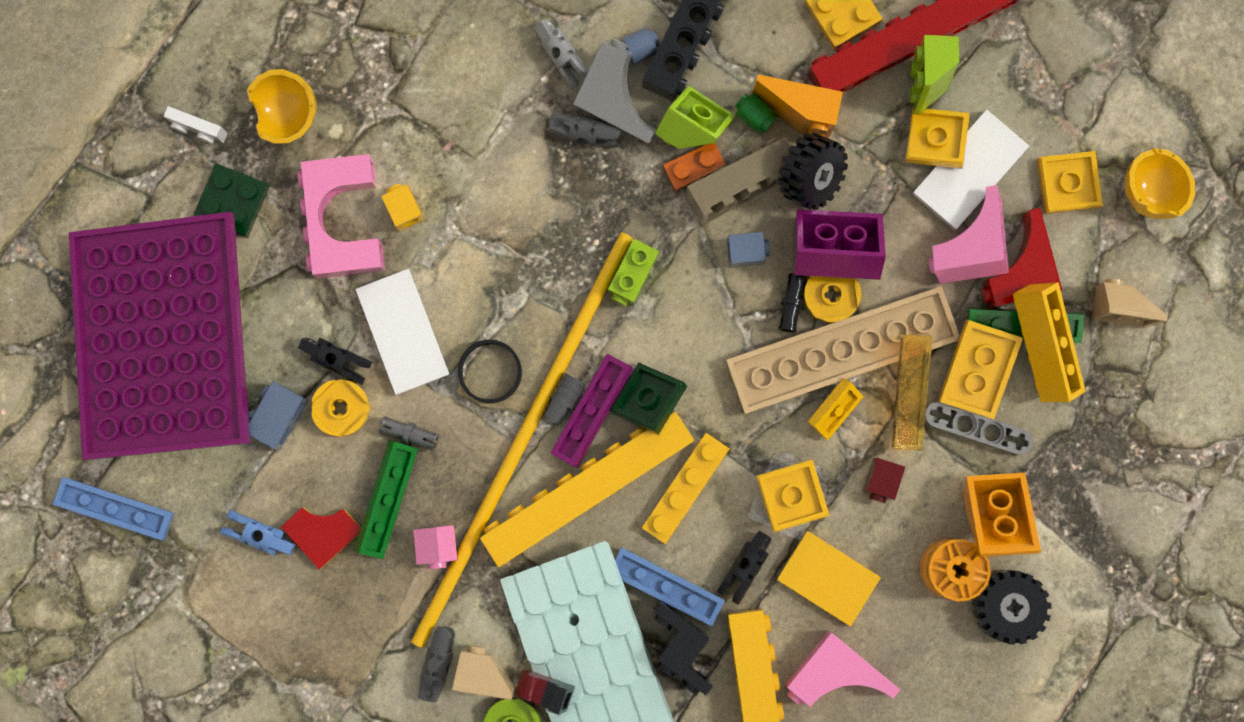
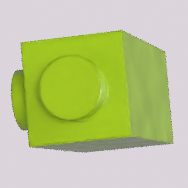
M633 239L608 288V293L612 295L611 300L625 307L627 303L634 306L659 256L658 250Z

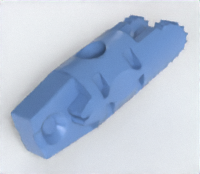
M229 509L227 517L246 526L242 534L229 527H221L219 534L255 547L273 556L277 550L288 555L292 554L296 543L282 538L284 531ZM258 530L263 534L261 541L257 540L255 536Z

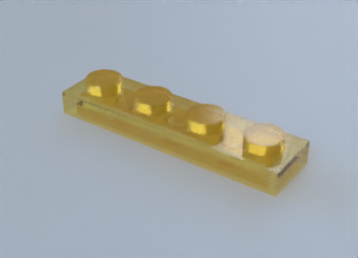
M901 333L891 445L893 449L923 450L933 336Z

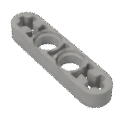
M942 402L931 403L923 411V420L931 428L1013 455L1026 454L1033 446L1031 434L1024 429ZM938 407L940 408V414L947 417L951 416V411L954 412L950 420V428L946 427L949 422L947 420L939 419L936 423L933 422L934 417L930 415V411H935ZM966 416L971 420V428L968 432H961L957 428L956 423L959 417ZM988 425H993L998 429L999 435L995 441H989L984 436V429ZM1005 435L1011 438H1017L1019 435H1022L1021 440L1025 442V446L1019 447L1017 450L1015 449L1016 444L1013 442L1004 441V446L1001 443Z

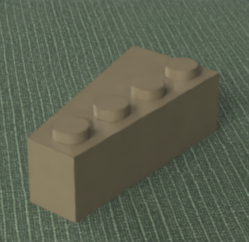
M785 137L778 141L776 138H773L761 146L762 149L754 153L751 151L740 156L736 162L728 166L724 165L712 174L696 180L687 186L685 199L700 226L707 224L778 184V179L782 177L779 174V169L784 167L785 164L782 160L784 156L788 157L790 154L788 151L790 145Z

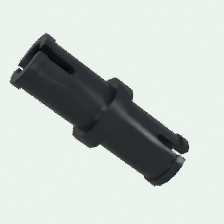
M794 273L788 274L785 297L781 299L783 310L780 326L778 327L780 331L787 333H796L799 310L803 308L804 304L801 299L806 276L794 275Z

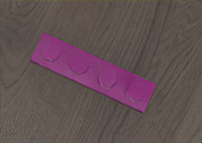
M606 354L551 451L552 455L578 468L633 371V367Z

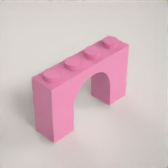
M369 154L301 162L302 171H298L297 176L299 187L304 189V199H300L302 215L306 216L307 226L303 227V236L305 243H309L310 254L306 255L308 272L312 271V275L319 279L385 271L383 246L378 238L350 242L338 241L329 237L323 224L324 210L333 197L346 191L376 188L374 160Z

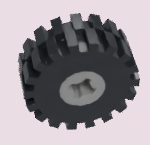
M813 132L812 134H804V139L799 137L796 140V146L791 145L788 149L790 152L789 156H784L782 160L785 163L784 167L779 169V174L782 177L778 179V185L782 186L779 190L781 194H784L783 197L809 210H818L819 206L825 207L827 205L826 200L832 201L834 199L833 193L835 191L839 192L841 188L839 183L844 181L846 177L843 171L848 168V164L844 162L848 159L847 153H844L846 150L844 146Z
M1002 570V572L991 573L987 587L976 599H972V605H975V611H972L973 616L979 621L977 625L989 637L1007 644L1027 643L1026 640H1035L1038 638L1036 634L1039 631L1044 632L1047 628L1043 625L1045 620L1050 621L1051 615L1047 614V610L1052 609L1051 602H1047L1046 597H1049L1047 590L1042 589L1041 586L1043 584L1039 580H1035L1034 576L1021 571Z

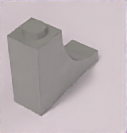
M617 39L606 40L602 42L573 104L650 143L654 139L657 129L650 125L636 110L628 90L627 73L633 53L626 50L628 45Z

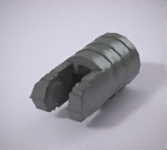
M563 373L558 386L550 397L552 401L547 408L548 410L544 414L549 424L558 426V424L563 422L562 419L565 418L569 409L573 410L586 384Z

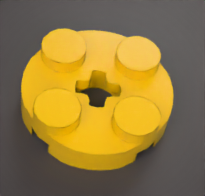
M810 276L803 290L804 304L814 319L832 324L849 318L856 311L861 302V287L856 278ZM829 287H833V290L840 294V297L835 298V302H830L829 298H825L824 293L828 292Z
M342 379L331 380L321 385L314 393L311 402L312 419L316 426L324 433L338 437H345L358 432L365 425L371 410L365 391L356 383ZM336 401L340 403L345 401L347 403L345 408L347 412L344 415L341 413L338 415L334 414L336 409L334 403Z

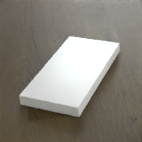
M986 110L967 131L963 169L936 166L912 195L955 231L984 199L986 187L996 185L1028 149L1029 145L991 112Z
M410 269L355 289L395 395L403 394L450 375Z

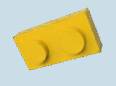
M843 378L807 422L821 437L828 441L864 396L850 381Z

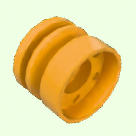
M946 538L937 540L930 544L923 552L919 564L920 577L926 588L937 596L953 601H969L979 596L987 587L991 575L988 558L980 557L976 544L964 539ZM954 564L960 565L959 568L963 570L961 575H957L955 570L952 569Z

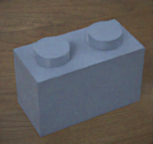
M272 382L270 386L266 385L259 396L261 403L257 410H252L248 415L250 436L271 448L281 450L308 399L279 383Z

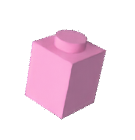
M454 525L413 530L416 565L428 564L429 569L446 568V562L457 560Z

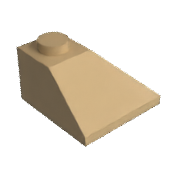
M1105 279V282L1095 286L1092 320L1146 328L1167 321V314L1133 286L1123 285L1122 280Z
M469 645L468 649H463L460 653L452 691L512 700L516 686L494 655L487 653L486 647Z

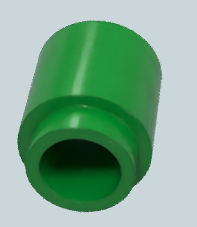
M755 93L751 94L750 97L744 94L735 105L738 109L735 115L755 132L758 130L764 134L777 119V116L773 114L774 110Z

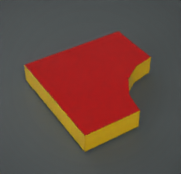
M302 507L281 528L320 570L359 535L361 526L345 509L340 510L334 515L320 516Z

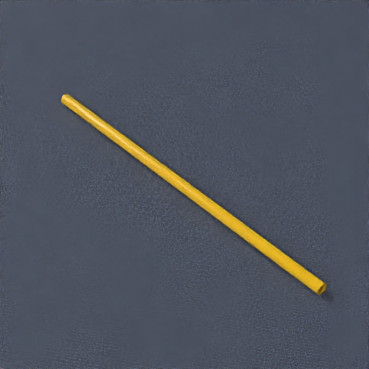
M620 232L457 550V560L451 562L411 640V643L424 648L483 533V529L486 527L551 400V395L558 386L563 373H565L633 240L631 236Z

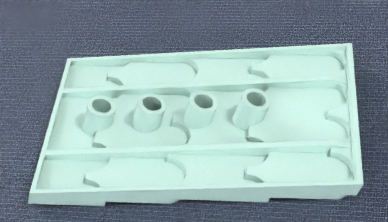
M603 541L567 556L500 579L513 621L517 626L533 672L575 686L567 712L557 715L545 708L551 722H674L608 542Z

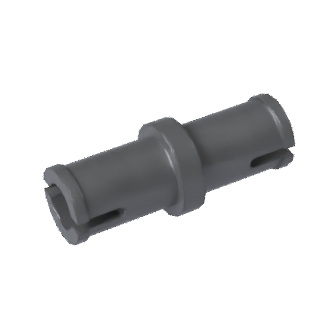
M384 416L381 424L390 426L392 429L380 426L379 434L402 440V443L405 445H410L411 443L430 449V451H434L437 446L436 443L426 439L438 441L439 433L418 428L412 422L406 424L390 419L387 416Z

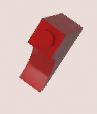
M1041 208L1029 210L1022 215L1024 225L1023 241L1016 259L1008 267L1009 273L1001 274L982 282L981 297L984 304H988L989 308H999L1014 304L1013 293L1029 284L1058 282L1060 291L1063 290Z

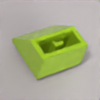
M924 35L921 45L916 46L914 61H910L909 78H913V86L910 87L909 103H914V114L922 113L947 92L959 64V37Z

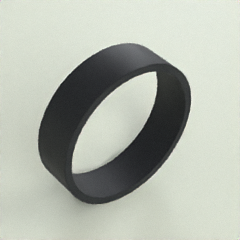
M488 339L476 342L467 348L460 358L458 365L460 384L469 396L479 402L492 404L504 401L514 394L521 382L522 367L520 360L514 350L501 341ZM488 344L506 348L513 354L518 366V375L514 386L508 393L496 399H483L473 395L466 387L463 379V366L468 355L476 348Z

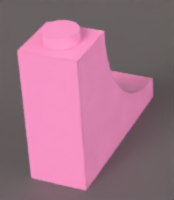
M997 185L986 187L982 210L966 231L948 242L932 246L933 257H929V268L931 274H936L940 284L1009 273L1002 198Z
M830 631L824 634L784 684L790 690L787 695L800 706L805 702L810 707L827 692L844 686L860 685L871 687L887 694L892 699L900 691L898 687Z

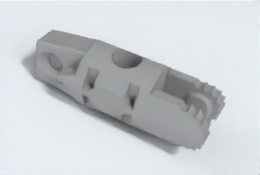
M550 20L540 21L534 28L542 40L541 45L543 49L548 53V56L571 89L576 88L579 85V80L570 66H573L583 78H586L589 69L578 53L575 52L574 47L559 27L555 28Z

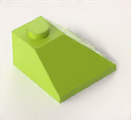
M688 85L668 108L655 134L662 138L665 143L673 145L678 149L712 144L717 141L736 115Z

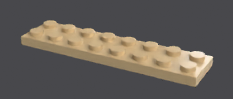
M940 286L727 359L726 364L745 415L838 383L843 378L849 379L957 342L960 335L943 288Z

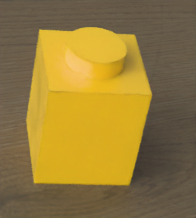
M402 184L393 185L386 190V194L381 196L399 232L425 220L408 184L403 186Z

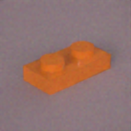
M712 143L664 164L663 169L676 192L696 180L712 174L715 170L726 164L716 144Z

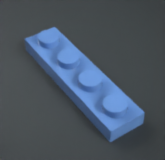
M62 477L52 504L162 541L166 540L175 514L174 512L67 477Z
M621 547L615 562L622 581L713 626L725 602L724 599Z

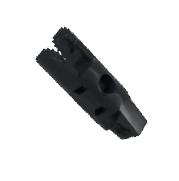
M308 337L302 338L298 349L311 355L310 361L363 385L365 378L361 374L349 370L350 363H356L363 368H370L372 361L321 337L318 342ZM333 354L336 356L335 362L332 359Z
M758 531L751 543L748 541L745 543L719 586L718 593L725 595L730 590L735 579L739 578L742 581L736 589L732 601L738 605L740 604L769 555L766 550L772 540L770 536ZM747 563H750L749 567L747 569H744V566Z

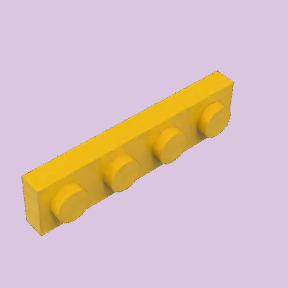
M705 433L642 526V529L666 544L730 448L708 433Z

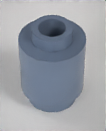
M646 27L621 39V42L628 45L626 50L633 53L629 64L632 63L633 65L656 54L657 47L660 46L659 39L654 30L649 32Z

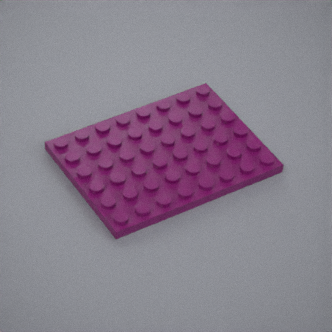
M223 212L69 232L82 460L250 444L234 213Z

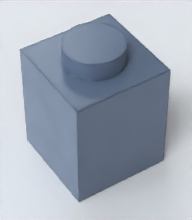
M763 232L728 235L729 268L763 265L766 257L770 256L769 240H764Z

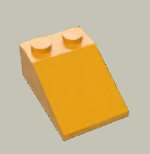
M757 74L752 89V94L755 93L774 110L775 114L800 133L812 134L813 132L829 138L836 126L843 93L841 91Z
M1025 473L966 476L963 499L967 520L979 556L1040 553L1041 548Z

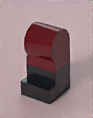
M522 670L514 694L547 708L549 712L560 715L567 712L575 686L533 671Z

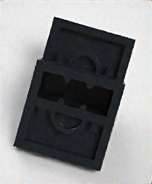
M659 600L653 608L654 613L657 614L655 617L656 621L669 631L672 627L675 628L656 654L659 668L672 678L675 674L680 676L683 686L693 694L698 695L701 692L706 696L713 685L710 679L693 668L691 664L710 638L693 623Z

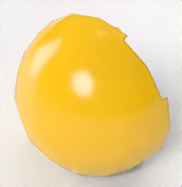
M284 69L268 70L258 75L249 85L247 93L249 101L254 105L257 112L258 123L256 128L261 139L274 144L290 143L305 135L313 125L317 111V101L311 86L301 76Z
M1154 148L1153 150L1141 153L1129 165L1124 177L1127 200L1136 212L1146 217L1172 219L1183 215L1192 206L1195 197V180L1186 163L1169 150Z

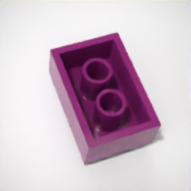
M797 209L793 229L794 275L881 279L886 258L883 214Z

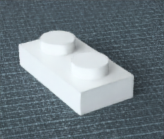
M168 106L164 117L171 122V128L187 134L188 130L198 133L197 138L213 144L214 140L224 143L227 132L221 126Z

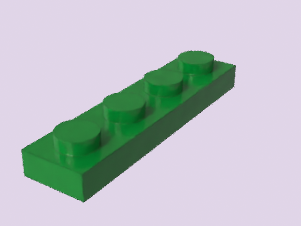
M968 307V320L1020 336L1024 340L1017 310ZM1066 312L1073 342L1082 343L1085 315L1083 313Z
M392 440L388 441L353 551L384 559L418 448Z

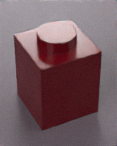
M873 458L863 491L870 493L869 499L885 504L887 499L895 500L905 466L881 458Z

